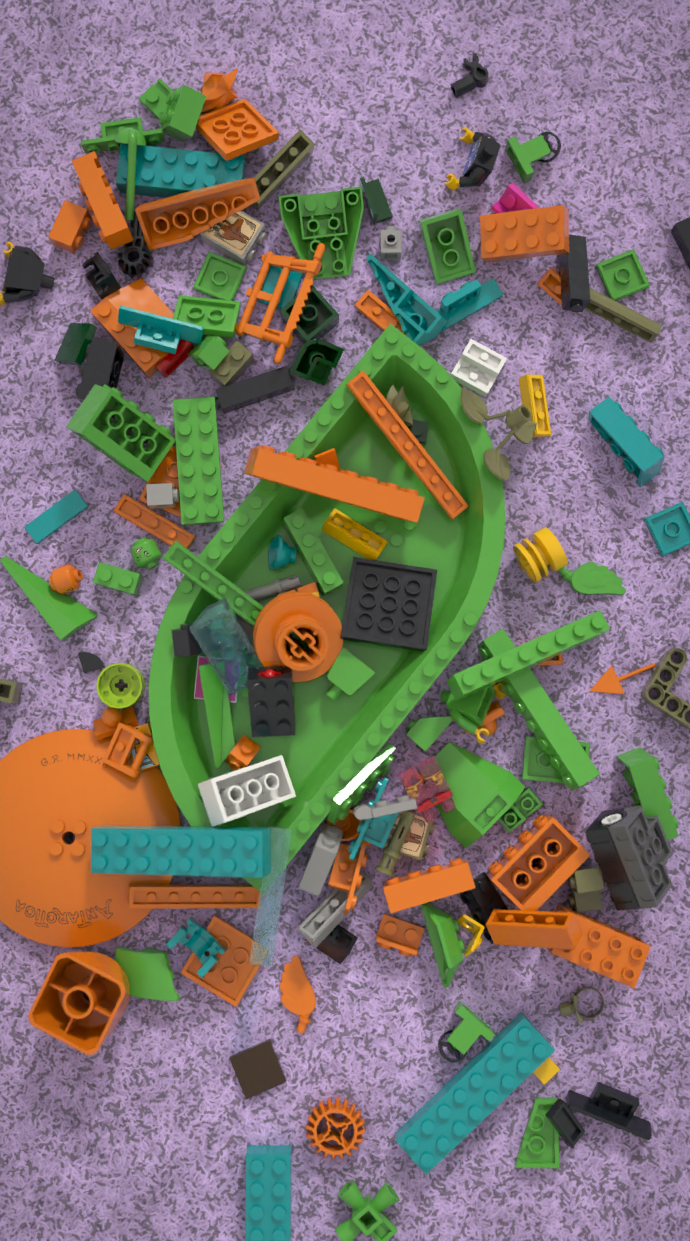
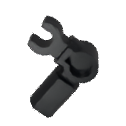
M476 53L473 54L474 62L472 63L468 62L467 58L463 59V66L470 71V75L450 85L455 98L475 89V87L482 88L488 82L489 72L479 64V57Z

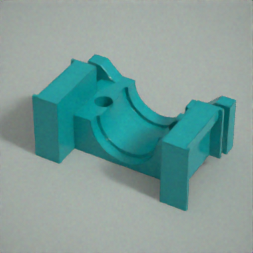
M191 916L186 922L189 926L186 928L182 924L180 930L165 944L172 950L180 942L191 949L203 964L197 971V974L204 978L209 969L219 961L220 958L216 954L219 952L222 955L226 948Z

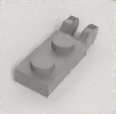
M409 795L396 797V801L390 803L387 800H380L374 802L375 806L371 807L366 804L358 805L354 808L353 814L357 819L363 820L416 809L417 805L414 798H409Z

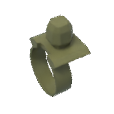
M584 986L578 989L576 993L570 992V1003L566 1001L558 1005L562 1016H571L574 1013L577 1020L582 1023L584 1020L582 1017L593 1019L602 1013L604 999L596 988ZM586 989L597 991L602 1000L600 1010L591 1016L582 1015L577 1011V1001L579 998L577 995Z

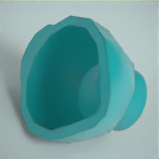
M276 535L269 544L268 566L270 570L284 567L288 563L293 564L296 559V548L289 546L287 542L283 541L281 535Z

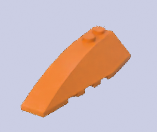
M253 177L140 204L135 211L149 250H154L192 239L229 216L260 200V195L255 178Z

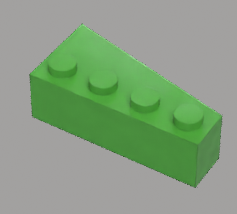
M641 747L617 755L618 762H621L626 768V772H623L624 778L630 788L634 789L631 792V796L635 805L642 806L645 817L658 815L667 841L678 837L677 828H679V825L670 810L673 806L671 800L665 794L666 784L664 779L659 776L658 770L660 765L657 758L651 756Z

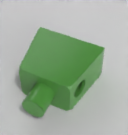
M343 647L326 677L333 684L325 694L334 701L337 700L342 692L350 697L376 672Z

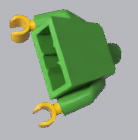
M499 683L458 701L455 700L451 691L443 690L440 700L446 703V707L450 711L453 720L468 733H474L478 743L484 744L486 741L479 734L489 737V731L485 728L479 730L477 727L482 726L493 697L503 699L506 694L499 691V689L503 691L502 684Z

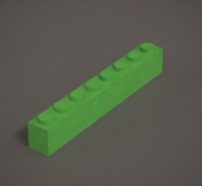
M599 610L458 672L447 681V684L455 700L458 701L601 637L610 630V627Z
M501 629L484 639L477 648L481 658L488 660L515 648V645L505 630ZM530 668L500 681L504 693L510 696L516 711L523 716L527 728L535 734L539 746L542 750L546 751L552 766L558 769L562 775L563 783L571 791L580 788L600 774Z

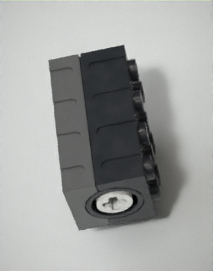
M642 806L602 811L585 833L586 839L594 853V859L601 870L603 881L607 883L610 898L614 902L616 910L657 908L673 885L665 866L673 853L658 815L645 817Z

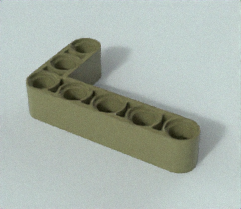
M674 648L664 653L644 685L641 697L646 703L690 730V723L685 720V714L688 711L690 712V704L669 691L687 662L686 652L683 649ZM673 652L679 657L677 664L671 660ZM662 670L668 675L665 682L660 679V672ZM651 688L655 689L657 693L654 700L648 695ZM669 700H672L675 704L672 711H669L667 708Z

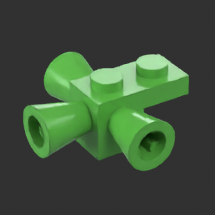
M353 1179L340 1189L337 1196L352 1207V1218L335 1227L341 1241H354L360 1231L366 1237L371 1234L376 1241H388L398 1232L397 1227L383 1212V1210L400 1201L390 1184L385 1182L373 1199L369 1194L363 1198Z

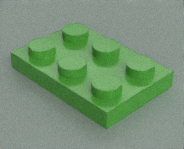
M179 295L173 319L202 326L204 328L203 335L234 338L241 310V302Z
M525 736L521 779L563 783L562 775L558 769L552 766L550 757L539 746L537 737ZM579 742L589 757L590 743Z

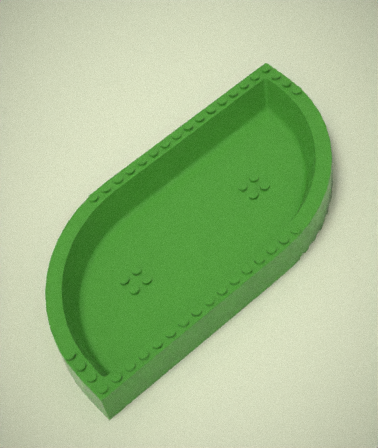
M391 323L284 452L297 455V460L299 458L315 460V455L334 448L341 470L358 473V478L360 476H368L379 479L378 484L380 482H388L399 485L398 490L399 488H408L419 491L418 496L425 498L418 523L401 520L261 479L198 557L243 592L275 582V579L279 578L281 580L296 574L299 577L301 587L311 584L314 580L297 549L296 559L293 564L288 563L286 566L270 570L268 566L269 544L276 535H281L283 541L287 542L289 546L295 547L282 521L284 517L303 508L344 582L341 587L324 596L321 595L318 589L320 598L329 604L338 616L341 625H343L353 557L366 558L322 531L326 519L336 508L388 541L376 561L437 570L427 650L421 652L343 640L342 648L344 647L376 673L350 697L342 692L336 701L325 694L333 684L326 678L330 669L313 680L293 682L295 735L252 737L247 683L248 667H256V669L264 667L255 650H235V646L231 645L191 657L174 655L172 630L180 628V624L183 623L203 626L234 639V611L186 575L181 579L167 606L152 654L149 678V717L154 747L162 773L173 798L192 827H212L198 784L234 771L225 762L226 759L219 768H215L205 701L203 699H194L198 656L241 660L237 703L230 702L235 742L237 744L242 736L245 735L261 747L248 766L282 755L296 797L213 827L270 828L271 874L263 878L243 877L263 895L329 814L332 800L369 764L461 649L476 627L489 601L498 576L504 546L506 519L502 480L493 475L484 462V452L487 449L494 450L491 439L484 424L475 423L464 412L461 404L462 388L446 369ZM361 371L366 373L385 399L392 385L397 393L403 386L405 396L408 398L412 408V420L429 422L426 444L421 445L468 504V507L453 520L448 517L347 388L346 384ZM277 595L268 597L257 602L264 607L271 600L276 598ZM308 629L316 641V635H314L312 631Z

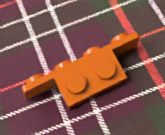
M363 840L355 860L349 859L351 854L348 853V849L350 846L340 843L327 886L348 892L343 911L344 914H348L349 910L354 909L357 896H354L355 887H360L362 875L359 874L361 867H365L368 854H364L366 846L370 847L371 844Z

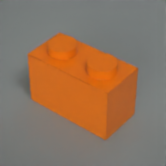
M64 200L48 236L52 245L76 253L77 248L80 249L83 245L85 230H89L92 224V218L88 209Z

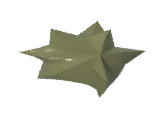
M392 385L386 400L405 425L412 426V408L408 398L405 396L403 386L397 393Z

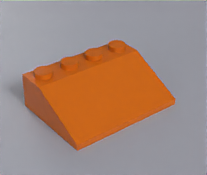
M140 278L108 295L90 311L98 323L115 342H118L123 351L149 379L158 371L156 365L169 353L134 344L137 328L118 323L119 307L122 305L172 319L174 314L145 281Z

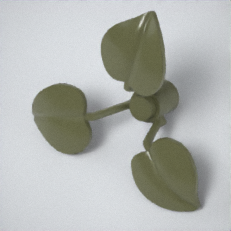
M464 386L461 390V404L464 412L472 421L482 424L484 419L489 421L506 416L505 423L511 429V432L495 451L487 449L484 452V462L487 468L498 479L506 482L510 476V464L507 457L500 454V450L513 435L523 444L531 442L537 423L531 421L532 415L524 405H520L512 412L508 409L503 413L488 416L485 402L477 394L467 390Z

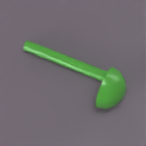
M128 127L119 131L115 142L128 144L125 219L134 220L137 145L146 146V140L138 129Z

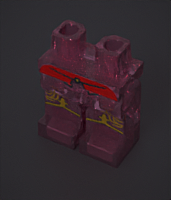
M434 755L416 764L426 784H423L415 766L397 774L409 798L416 800L417 813H421L427 823L437 818L433 806L440 803L445 813L456 808L452 798L454 795Z

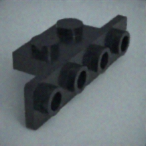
M482 872L473 878L476 888L459 894L461 900L471 911L473 919L485 927L483 930L484 937L491 944H494L486 923L494 909L507 910L508 908L487 874Z
M600 1082L596 1084L590 1097L572 1090L568 1091L567 1107L569 1109L634 1134L637 1137L646 1140L651 1139V1123L634 1116L635 1111L640 1105L638 1097Z

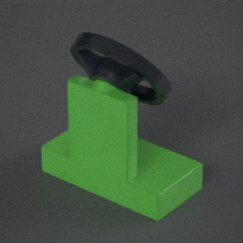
M543 132L520 145L514 136L508 139L505 150L523 183L531 181L534 174L530 164L537 160L544 163L555 160L561 150V141L555 133ZM548 134L556 138L557 150L553 149L552 143L548 141ZM551 152L555 153V155L548 160H542V158L550 155Z
M460 1001L454 1009L463 1020L455 1030L443 1033L438 1041L440 1054L446 1061L451 1063L463 1060L467 1050L480 1035L488 1041L495 1035L493 1029ZM446 1034H450V1036L447 1038L448 1042H442L444 1036ZM442 1046L447 1047L451 1053H454L457 1060L449 1058L443 1051Z

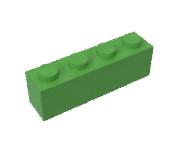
M303 508L284 517L282 524L321 595L324 596L341 587L344 582Z

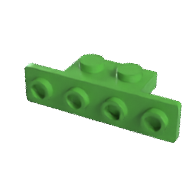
M138 117L100 123L102 138L81 141V146L85 153L95 151L98 154L100 151L120 150L121 143L115 142L116 135L120 130L128 127L138 129L143 134L146 144L159 145L161 142H165L166 139L163 129L144 131L142 119Z

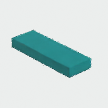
M73 490L24 528L36 544H39L87 509L88 505L79 493Z

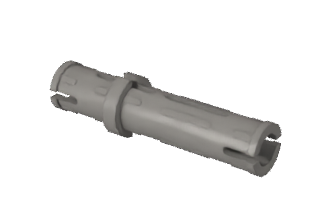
M296 574L281 580L279 578L275 579V582L245 591V593L255 601H260L301 587V583Z

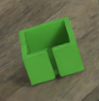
M184 84L179 88H175L173 92L170 91L166 99V104H168L166 113L162 112L159 119L160 129H163L164 134L181 142L191 138L207 96Z

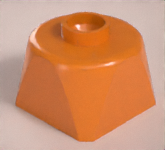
M66 952L56 956L28 1014L29 1022L32 1026L86 1055L97 1053L122 1018L128 1006L130 985L127 975L118 962L101 953ZM84 992L89 996V999L85 997Z

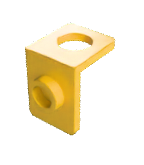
M463 914L457 919V923L473 933L464 953V956L467 957L481 945L483 940L481 935L485 927ZM464 921L469 922L473 926L467 925Z

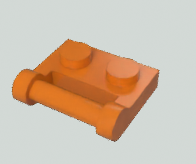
M119 722L102 762L131 777L138 778L141 772L139 769L149 746L154 743L153 736L124 722ZM137 739H139L142 743L132 766L127 765L128 759Z

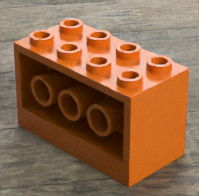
M548 814L544 816L539 815L532 822L534 826L529 831L524 830L518 836L519 842L514 847L512 845L507 847L502 853L504 857L499 862L494 861L487 868L489 871L487 876L520 910L537 911L591 855L554 817ZM552 843V848L550 850L547 849V845ZM534 858L537 859L536 865H532ZM522 874V879L520 881L517 880L516 877Z
M558 903L555 912L574 913L582 936L575 950L547 948L550 953L635 989L651 946L635 935L583 913H577L575 910Z

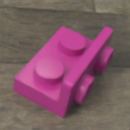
M514 183L508 185L500 200L491 207L495 213L540 208Z

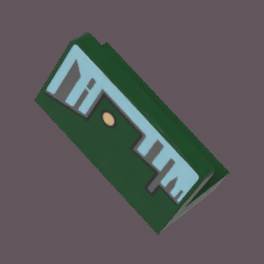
M364 177L360 178L359 187H362L363 199L373 225L392 219V213L380 180L376 179L366 183Z

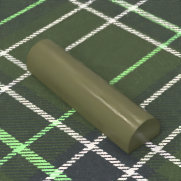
M590 288V302L586 306V310L650 343L653 342L662 327L661 324Z

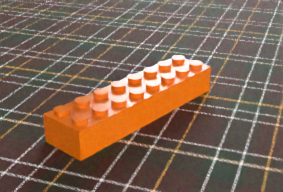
M258 445L257 448L250 449L244 471L246 475L401 520L418 523L425 498L418 496L419 491L408 488H399L398 490L399 485L388 482H380L378 484L379 479L368 476H360L358 478V473L348 470H340L338 472V467L328 464L317 466L318 461L309 458H299L297 460V455L289 452L279 451L277 454L275 453V448L265 445Z

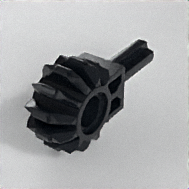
M134 211V220H131L130 232L133 241L122 246L124 252L118 253L119 267L125 275L128 274L132 279L136 274L141 278L142 273H149L147 268L153 267V255L149 252L150 250L143 236L136 211Z

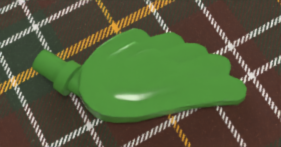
M594 562L585 563L574 572L568 571L565 567L557 571L562 576V579L564 581L568 580L571 588L579 594L624 595L626 592L625 588L621 586L622 579L620 577H617L614 572L609 571L606 566H597Z

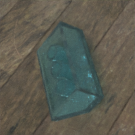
M226 597L206 607L189 627L230 695L248 687V667H256V669L264 667L258 658L252 641Z

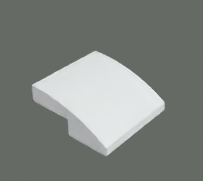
M470 339L451 376L456 382L486 397L507 358Z

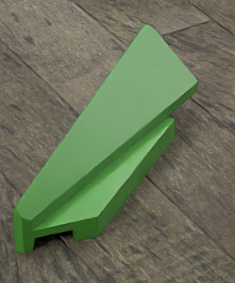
M223 661L205 663L199 666L215 768L221 766L236 745L228 684L223 682Z

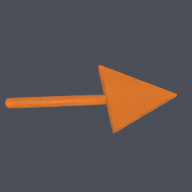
M650 664L621 677H617L611 665L590 689V692L625 694L619 681L656 667V664Z

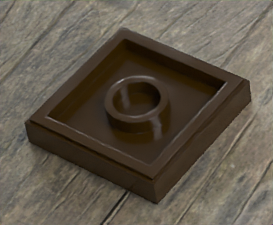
M270 1039L229 1057L246 1099L287 1081Z

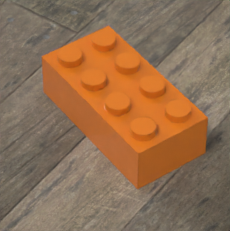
M564 205L480 215L481 259L486 262L569 253V211Z

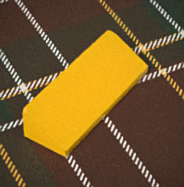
M526 374L518 379L522 405L529 409L532 415L531 421L537 423L532 438L552 436L543 375Z
M336 508L326 519L322 527L323 532L370 560H377L388 543L387 540Z

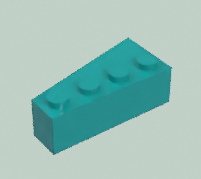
M608 397L589 411L588 420L605 442L608 440L611 442L609 446L616 457L621 456L623 458L625 469L629 471L628 473L634 472L638 478L636 483L639 487L660 473L664 460L662 450L650 442L646 432L638 429L634 419L623 412L621 405L617 401H613Z

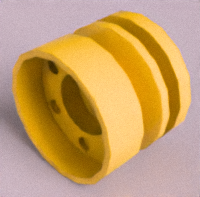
M546 527L532 534L533 544L525 538L522 540V544L516 543L513 545V551L520 568L534 583L540 582L541 576L543 578L548 577L547 567L556 572L568 564L562 546L554 534Z

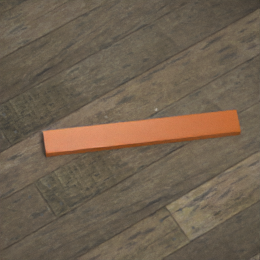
M361 371L346 384L347 388L448 517L453 520L468 507V504L366 373Z

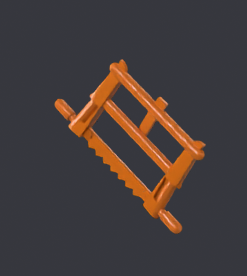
M323 243L318 244L313 260L296 259V256L274 255L271 251L267 252L266 255L262 253L261 259L263 264L253 289L248 288L245 294L249 299L241 320L237 323L236 334L238 336L245 334L260 339L262 342L267 340L280 345L274 357L275 364L282 362L286 348H290L292 344V332L297 329L296 323L300 321L299 315L303 314L302 308L306 307L307 294L311 292L310 287L314 285L313 278L318 275L322 266L321 259L325 251ZM270 266L282 268L273 294L261 291ZM290 271L305 273L304 281L284 332L270 329L269 325L277 304H279L281 299L280 297ZM257 299L269 302L260 326L248 324Z

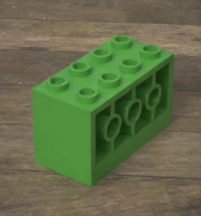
M95 384L66 427L124 470L148 482L176 439L170 435L172 432L168 428L156 424L154 417L139 411L140 407L137 404L122 398L123 394L114 387L110 388L105 384L103 387Z

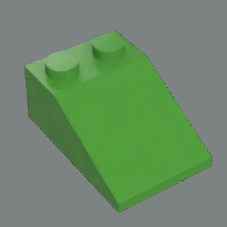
M457 208L418 220L436 284L476 272L461 209Z

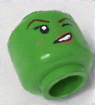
M144 537L132 544L133 547L130 553L139 568L146 567L147 570H150L159 565L158 561L161 559L162 553L153 539Z

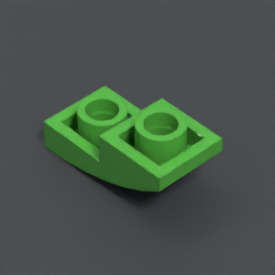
M528 787L498 820L510 833L522 824L529 815L540 808L543 802Z

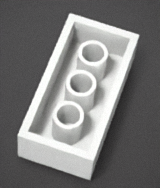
M282 755L198 784L212 827L296 797Z

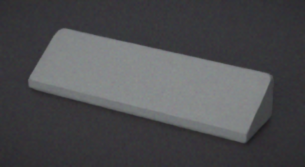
M359 871V874L362 875L360 887H355L354 896H357L355 906L373 887L372 879L362 871ZM334 889L297 928L313 947L316 948L347 915L343 911L348 892Z

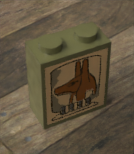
M407 810L415 814V817L400 850V854L421 860L423 855H427L429 843L426 842L428 835L433 834L435 822H432V816ZM403 811L399 812L383 849L388 847Z

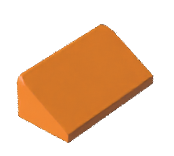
M551 267L537 285L562 306L560 273Z

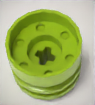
M126 663L111 664L103 669L98 676L96 684L97 694L102 702L109 707L118 709L137 703L143 696L146 686L141 671L135 666ZM121 679H124V683L128 684V687L124 688L123 691H121L120 687H117V683H121Z

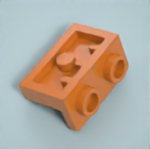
M383 913L375 940L379 942L378 945L382 948L390 950L393 947L399 949V953L411 957L413 954L417 956L418 947L425 928Z

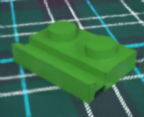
M159 78L155 85H152L139 97V101L158 119H160L162 112L166 113L168 107L166 99L169 92H173Z

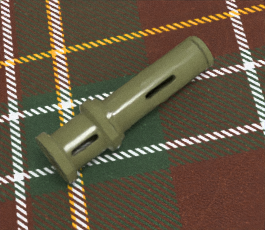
M403 811L388 847L383 849L382 859L379 866L375 867V870L393 877L394 867L397 860L401 859L400 850L408 835L415 814Z

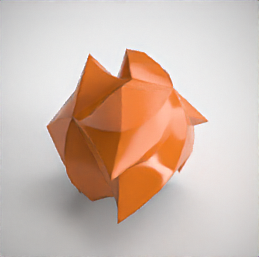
M238 67L226 75L216 72L204 73L203 86L200 92L207 97L201 114H207L225 107L238 98L234 92Z

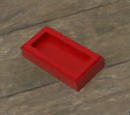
M182 340L178 344L176 354L169 353L156 365L159 373L164 378H167L189 357L187 354L193 348L191 342Z

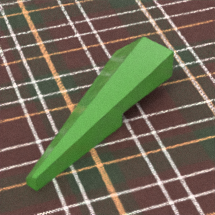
M7 556L0 559V562L60 640L66 641L80 628H84L98 616L95 612L70 596L55 592L48 582Z

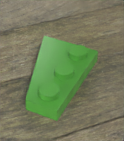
M557 1097L534 1098L514 1164L515 1168H560L559 1133L545 1116L556 1102Z

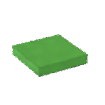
M634 249L595 265L608 297L615 301L650 287Z
M209 251L193 286V290L214 299L233 301L246 273L247 266Z

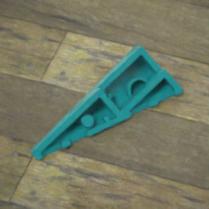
M370 253L366 260L370 264L375 278L379 281L394 315L399 320L402 331L418 346L434 339L448 321Z

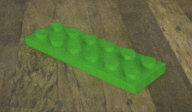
M215 396L173 400L182 526L223 523L225 518Z

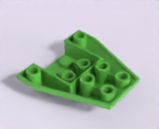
M362 187L345 188L335 192L308 195L292 194L279 196L281 219L299 259L313 260L318 244L323 243L325 245V251L321 259V269L318 275L314 276L313 280L349 276L364 210Z
M448 742L419 772L433 800H436L435 793L451 790L450 797L436 804L449 832L465 848L482 837L515 803L525 789V786L510 771L451 742ZM439 770H441V772L437 774L438 776H440V779L439 777L438 780L436 778V781L432 780L433 778H429L426 780L424 779L433 776Z

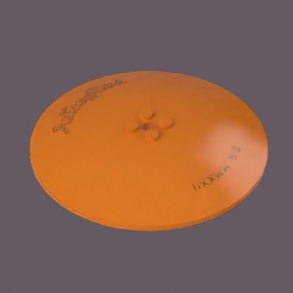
M68 729L43 734L24 742L0 760V921L18 934L46 945L83 947L102 943L125 933L153 910L129 909L130 884H170L174 876L91 873V828L101 825L181 826L177 803L159 768L154 766L140 770L139 777L134 778L102 762L113 736L98 740L94 730ZM130 755L127 765L132 766L133 759L132 755ZM68 831L75 835V840L72 844H68L64 840V835Z

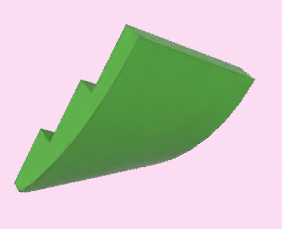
M125 947L116 949L115 961L118 962L127 975L130 985V996L164 1001L180 1000V994L176 993L172 982L174 975L169 966L170 962L167 952L152 947L139 952Z

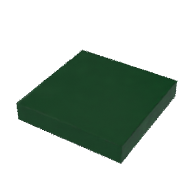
M70 323L55 361L61 364L81 366L86 356L87 346L92 342L97 327L90 323Z

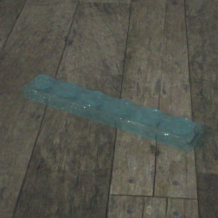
M270 826L271 874L262 878L250 964L273 966L293 829Z

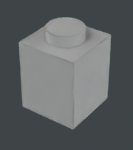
M172 483L146 484L147 506L150 509L176 508V502H179V491L175 489Z

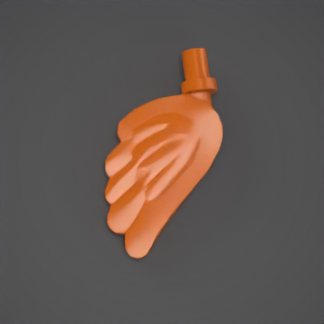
M294 956L291 963L288 962L284 966L279 988L282 992L281 1002L292 1013L299 1015L298 1020L300 1021L296 1031L304 1034L307 1024H310L311 1021L309 1018L310 1014L316 1006V996L304 971L300 957Z

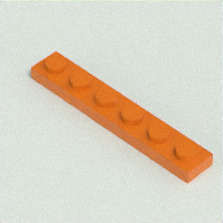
M130 884L129 909L261 907V892L251 884Z

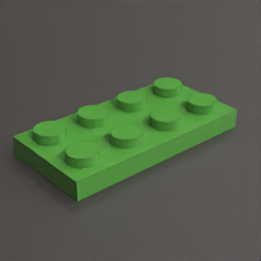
M389 743L332 800L327 820L333 825L339 819L343 821L353 805L357 806L364 798L363 795L367 791L371 792L376 787L377 780L380 777L385 778L391 771L390 765L395 760L393 755L396 748Z

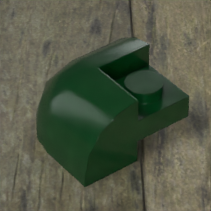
M311 339L304 342L297 350L288 371L324 386L332 367L336 369L344 349L325 340Z

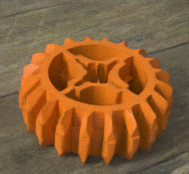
M336 1097L335 1103H332L331 1098H327L326 1106L324 1102L320 1101L319 1108L313 1107V1114L308 1115L310 1122L306 1123V1129L309 1130L306 1136L308 1139H311L310 1146H316L315 1152L317 1154L323 1151L324 1159L328 1154H331V1160L333 1161L336 1155H339L340 1159L343 1160L344 1153L351 1157V1148L357 1151L359 1149L358 1143L363 1142L361 1135L365 1134V1128L362 1127L365 1124L364 1119L360 1118V1110L355 1111L356 1105L354 1103L347 1107L348 1099H345L343 1104H340L339 1097ZM332 1113H340L345 1116L336 1118ZM325 1117L327 1127L319 1134L317 1126L320 1120ZM352 1123L354 1127L353 1133L346 1140L344 1131ZM332 1125L335 1128H339V1133L335 1129L332 1130ZM335 1140L338 1145L329 1144L327 1141Z

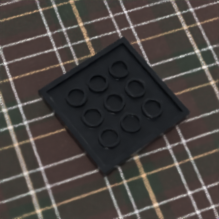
M353 557L340 639L421 652L427 650L437 570Z

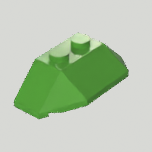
M428 902L421 904V909L444 988H447L463 961L462 953L465 952L462 939L458 940L456 932L459 931L456 918L452 919L450 913Z

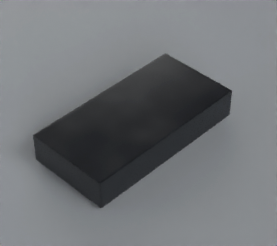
M558 1098L545 1114L567 1146L573 1148L585 1130L567 1107L564 1100Z

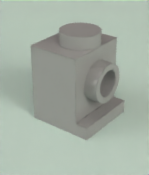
M387 226L384 230L380 231V260H401V230H397L394 226Z

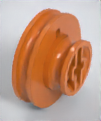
M306 592L285 593L271 600L258 614L253 628V644L258 658L264 667L282 666L284 668V666H288L292 669L293 682L310 681L323 675L333 666L342 650L343 639H340L342 625L333 609L320 597ZM308 629H310L312 633L316 635V641ZM294 631L303 641L307 642L310 649L307 650L297 639L294 640L290 633Z

